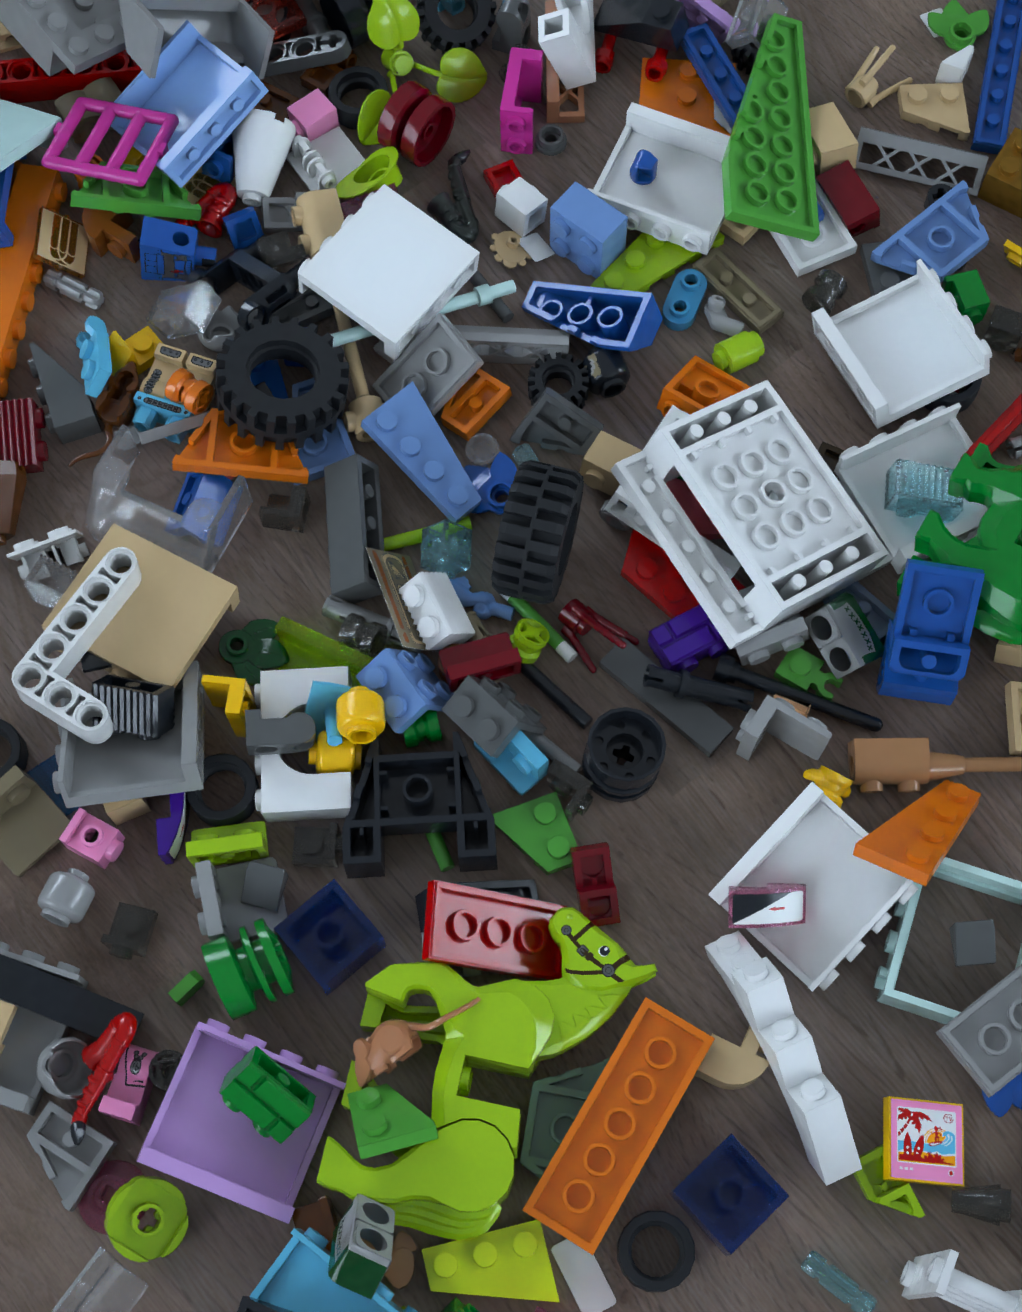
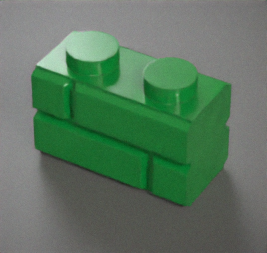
M254 1046L226 1074L219 1091L225 1105L230 1110L244 1113L252 1120L255 1130L261 1136L266 1138L271 1136L279 1144H282L296 1128L310 1117L316 1098L312 1092L257 1046Z

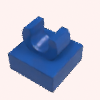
M252 206L222 217L234 250L248 247L264 235L256 211Z

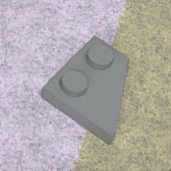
M49 1101L26 1136L34 1151L41 1158L42 1166L49 1180L53 1181L60 1194L64 1208L74 1212L118 1143L86 1123L85 1136L80 1145H75L70 1132L73 1114L56 1103Z

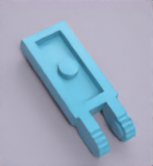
M89 316L85 321V331L79 332L76 338V346L80 349L79 358L83 361L81 378L84 379L85 394L97 398L113 371L109 334L107 333L106 325L97 316Z

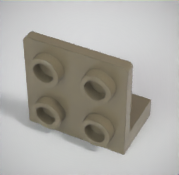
M14 765L0 778V858L14 875L21 877L60 842L59 838L71 820L29 774L17 765Z

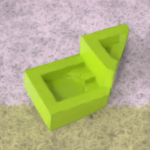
M883 1144L859 1156L862 1169L854 1172L853 1175L867 1200L917 1218L925 1216L909 1183L883 1180Z

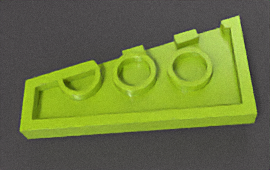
M719 231L711 248L724 244L725 236ZM642 232L591 284V287L646 292L650 289V285L662 278L666 280L675 274L676 269L687 262L691 264L701 258L702 253L688 251L680 245L668 241H660L652 235Z

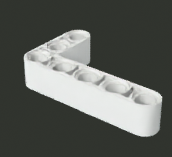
M125 547L111 549L103 557L12 672V683L20 699L25 704L91 744H100L109 739L113 733V722L106 705L102 701L65 678L141 582V571L135 553ZM120 567H130V569L127 572H115ZM97 595H108V597L102 601L93 600ZM77 622L86 623L85 626L78 630L70 629ZM55 650L63 651V653L55 659L47 658L48 655ZM40 679L39 684L35 687H24L29 680ZM59 699H71L70 703L66 706L55 707ZM92 717L102 718L101 722L96 726H85L86 722Z

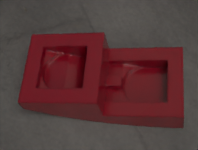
M602 842L570 848L579 911L597 927L621 923L617 889L613 880L608 843Z

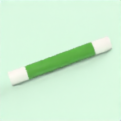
M500 594L523 618L534 619L547 628L550 636L547 643L567 663L572 662L577 657L578 653L526 600Z

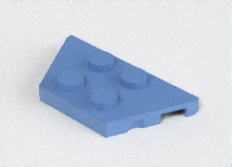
M962 180L873 250L870 259L874 263L913 276L917 274L916 261L921 259L928 269L933 268L936 271L940 283L943 282L945 276L953 274L983 250L989 241L986 229L979 221L980 215L977 207L971 204L967 194L969 189L967 183Z

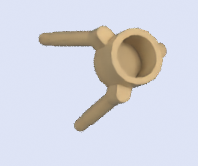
M890 45L866 73L879 51V47L875 46L853 80L845 87V96L853 106L863 108L867 105L869 108H873L880 100L897 92L899 85H908L913 82L912 77H908L876 94L878 82L873 76L896 49L895 45Z

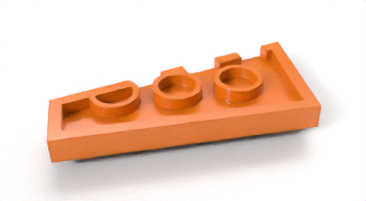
M946 779L855 844L853 855L926 887L978 806L981 793L971 790L963 784L954 783Z

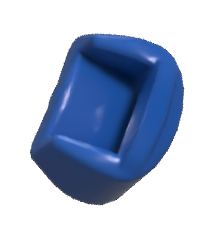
M642 149L636 154L630 168V177L636 184L648 185L656 178L658 159L651 152Z

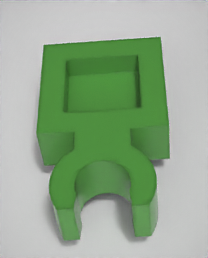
M800 647L788 651L773 676L783 683L804 691H808L811 687L815 690L816 695L831 701L834 694L828 692L824 685L832 684L840 688L843 682L842 678L837 680L832 672L823 673L820 671L825 662Z

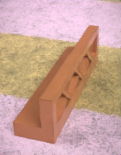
M545 0V14L558 11L555 0ZM546 56L547 123H584V85L566 90L565 86L559 82L560 78ZM568 99L578 106V111L559 112L560 105Z

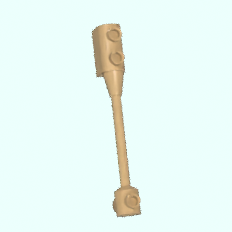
M336 188L303 193L297 198L296 206H291L293 226H302L304 233L298 235L300 254H309L310 259L319 252L320 246L327 237H333L341 229L344 221ZM332 305L339 331L352 328L349 316ZM354 341L343 345L356 394V399L348 406L349 411L343 414V422L346 431L355 432L358 441L371 442L374 440L363 430L361 422L384 403H382L380 397L369 394L357 344Z

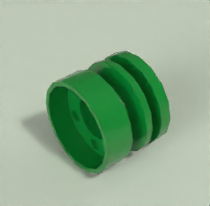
M263 917L254 921L259 937L254 941L244 925L239 928L242 946L236 949L225 934L201 945L203 957L213 983L233 1021L257 1010L254 992L259 989L263 991L271 1003L277 1001L272 986L274 982L278 981L285 996L295 993L292 984V968L278 936L267 926Z

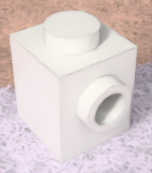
M518 177L510 184L503 185L497 192L495 216L519 236L524 237L545 221L548 198L541 194L535 186Z

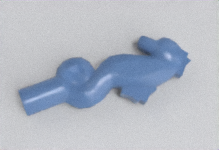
M465 576L455 579L449 578L462 606H473V611L477 613L479 619L484 620L495 616L512 621L515 612L514 607L496 602L494 596L489 592H470L472 587Z

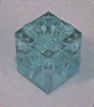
M448 519L423 528L420 568L433 573L436 571L437 573L446 572L449 579L454 578L458 573L470 569L472 530Z

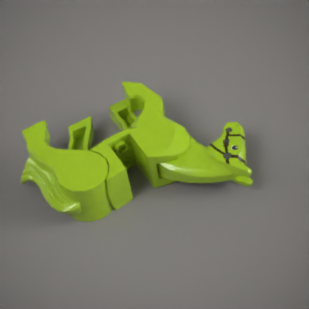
M563 907L555 912L548 925L550 935L560 948L562 956V978L522 981L515 978L476 987L464 980L445 963L428 961L389 965L366 981L365 987L368 994L360 1023L361 1029L365 1032H374L377 1026L391 1019L428 1024L477 997L481 999L471 1008L449 1019L435 1029L417 1031L422 1043L443 1046L435 1071L431 1119L435 1122L439 1139L391 1151L399 1159L392 1164L374 1168L363 1166L336 1140L328 1136L316 1183L331 1191L343 1193L352 1201L357 1194H361L390 1207L395 1211L394 1225L410 1227L430 1235L455 1240L473 1238L488 1232L499 1217L502 1210L500 1205L508 1198L515 1182L514 1159L518 1158L521 1112L517 1108L462 1097H469L473 1080L472 1067L529 1080L541 1060L551 1059L567 1052L587 1040L607 1023L627 998L632 988L656 977L658 970L655 963L635 965L617 942L594 925L580 911L573 907ZM425 994L431 996L437 1006L407 1005V1002L412 995ZM351 1060L341 1102L344 1109L350 1111L347 1094L360 1091L366 1087L378 1086L373 1079L366 1086L359 1087L355 1073V1061Z

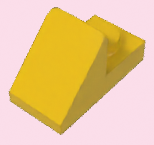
M149 326L144 327L125 341L116 330L111 333L109 337L113 371L111 375L114 376L118 370L125 367L131 361L136 363L138 375L153 365L156 347L159 342H163Z

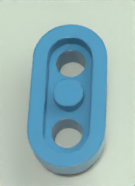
M685 269L676 275L662 310L663 323L669 329L684 331L693 325L707 288L706 277L700 271ZM686 282H693L695 284L689 285ZM679 307L681 309H684V311L678 312L675 310V308Z

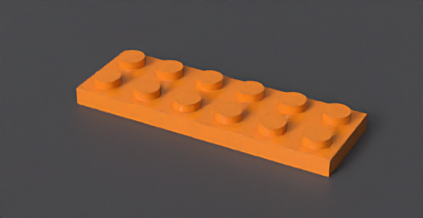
M645 997L522 1211L593 1255L715 1038Z

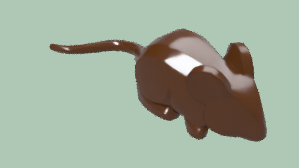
M134 361L129 362L125 367L118 370L114 376L111 375L107 381V390H102L101 394L97 397L95 410L100 420L105 423L106 444L99 450L77 456L68 464V467H72L78 461L97 457L107 452L113 443V428H123L131 424L135 413L133 398L141 386L137 366Z

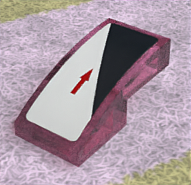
M767 883V887L729 886L728 928H767L805 923L806 884Z

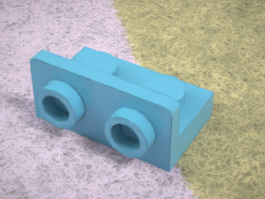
M519 730L498 758L491 757L474 741V748L521 796L549 773V759L521 730Z

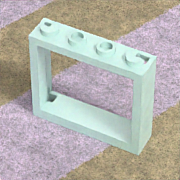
M947 857L943 859L933 877L1022 905L1021 881ZM914 882L913 884L919 889L904 905L897 901L894 908L893 916L899 917L896 931L890 929L885 941L884 952L889 953L886 967L880 966L876 974L874 988L879 989L876 1001L947 1024L961 1012L894 990L922 889L921 884ZM1022 943L1015 969L1022 964Z

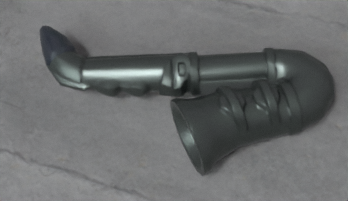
M469 149L456 153L448 160V180L451 181L450 186L453 189L452 196L455 199V203L451 201L448 192H442L435 196L427 206L428 213L435 215L440 219L445 228L467 244L474 242L479 235V222L475 217L469 191L461 169V165L466 162L471 153Z

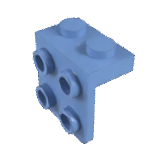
M385 648L356 675L362 686L368 687L382 696L385 707V720L395 733L402 734L427 710L443 712L441 709L454 694V692L450 693L449 686L445 682L439 680L433 671L435 669L434 664L423 653L418 654L406 650Z

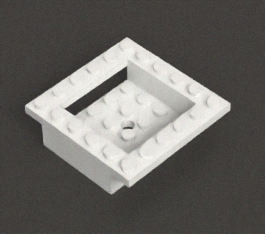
M768 380L659 428L643 451L615 463L611 469V472L729 649L742 644L850 586L852 583L876 572L893 560ZM679 476L683 478L755 585L744 598H742L666 485V482ZM765 489L773 490L777 494L779 501L771 500L766 495Z

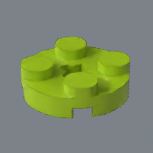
M143 1175L132 1178L115 1192L106 1209L104 1228L111 1244L122 1256L135 1262H149L148 1260L156 1259L160 1256L163 1258L171 1254L180 1245L188 1229L189 1216L187 1215L186 1201L180 1190L166 1179ZM149 1208H154L153 1216L157 1220L156 1224L153 1227L146 1225L143 1230L139 1229L140 1220L137 1218L138 1214L141 1211L146 1212Z

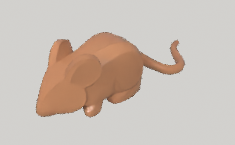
M477 997L428 1024L391 1019L377 1026L370 1037L366 1039L358 1038L353 1043V1052L355 1055V1073L359 1087L366 1086L383 1072L387 1074L392 1073L397 1068L396 1063L399 1060L405 1062L423 1047L417 1031L433 1030L449 1019L471 1008L481 999Z

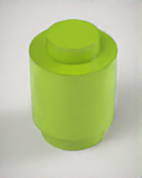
M742 331L715 344L714 352L712 353L713 363L715 367L728 374L737 372L758 362L759 357L764 355L763 341L755 331Z

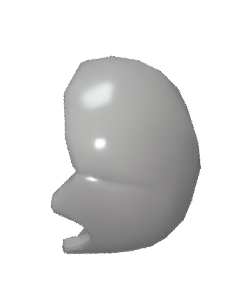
M228 305L223 310H211L202 314L196 324L200 342L206 348L222 353L225 339L228 338L234 341V331L240 327L237 320L238 313Z
M75 1037L54 1039L41 1052L37 1062V1077L47 1093L60 1099L83 1097L82 1090L89 1084L87 1077L94 1073L82 1060V1050L87 1046L85 1042Z

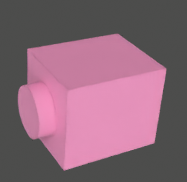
M318 88L287 107L289 120L296 126L295 136L301 135L312 141L339 126L337 108Z

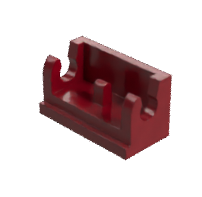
M849 160L816 176V181L821 186V189L830 200L852 237L880 226V208Z

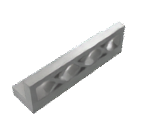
M861 126L857 139L856 168L931 186L946 184L952 188L958 184L952 174L963 166L978 168L973 186L969 187L967 194L977 196L989 157L984 154ZM863 142L877 145L883 155L881 159L873 164L858 161ZM883 147L892 148L895 150L890 152L889 154H886ZM899 151L909 152L915 163L905 171L895 170L889 159ZM914 154L926 156V158L918 162ZM932 158L941 160L947 172L935 179L927 177L921 167L922 164ZM886 160L890 168L878 166V164ZM946 161L956 163L958 165L950 169ZM918 168L922 176L909 172ZM949 175L953 183L942 181V179Z
M454 325L483 362L535 365V361L539 358L544 363V355L549 353L552 359L556 358V352H562V359H566L567 354H569L570 333L564 330Z

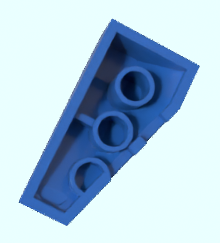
M533 281L522 304L523 311L598 348L632 352L651 346L663 320L653 293Z

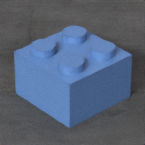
M575 181L550 207V247L558 256L566 257L575 263L584 274L592 275L597 279L625 250L628 217Z

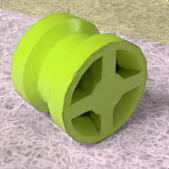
M530 618L519 620L514 628V634L510 635L513 648H518L522 663L524 664L536 662L541 649L546 646L550 638L547 628L540 622Z

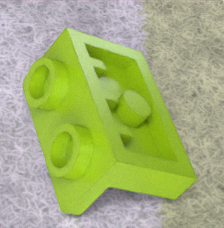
M264 821L193 830L191 832V841L185 842L186 857L194 868L195 863L210 860L215 866L269 857L267 828Z

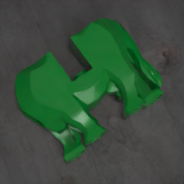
M980 442L972 456L967 453L963 454L950 476L948 487L949 495L964 497L968 502L983 504L988 508L980 519L976 536L967 542L957 539L945 527L940 514L931 509L916 533L914 551L928 555L935 563L983 569L985 576L973 626L983 633L1009 644L1022 645V464L1015 467L998 463L992 458L988 445ZM913 555L911 558L915 560L924 561L922 558L917 557L915 555ZM904 571L897 581V596L900 595Z

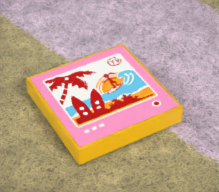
M892 1096L884 1097L883 1180L965 1187L963 1104Z

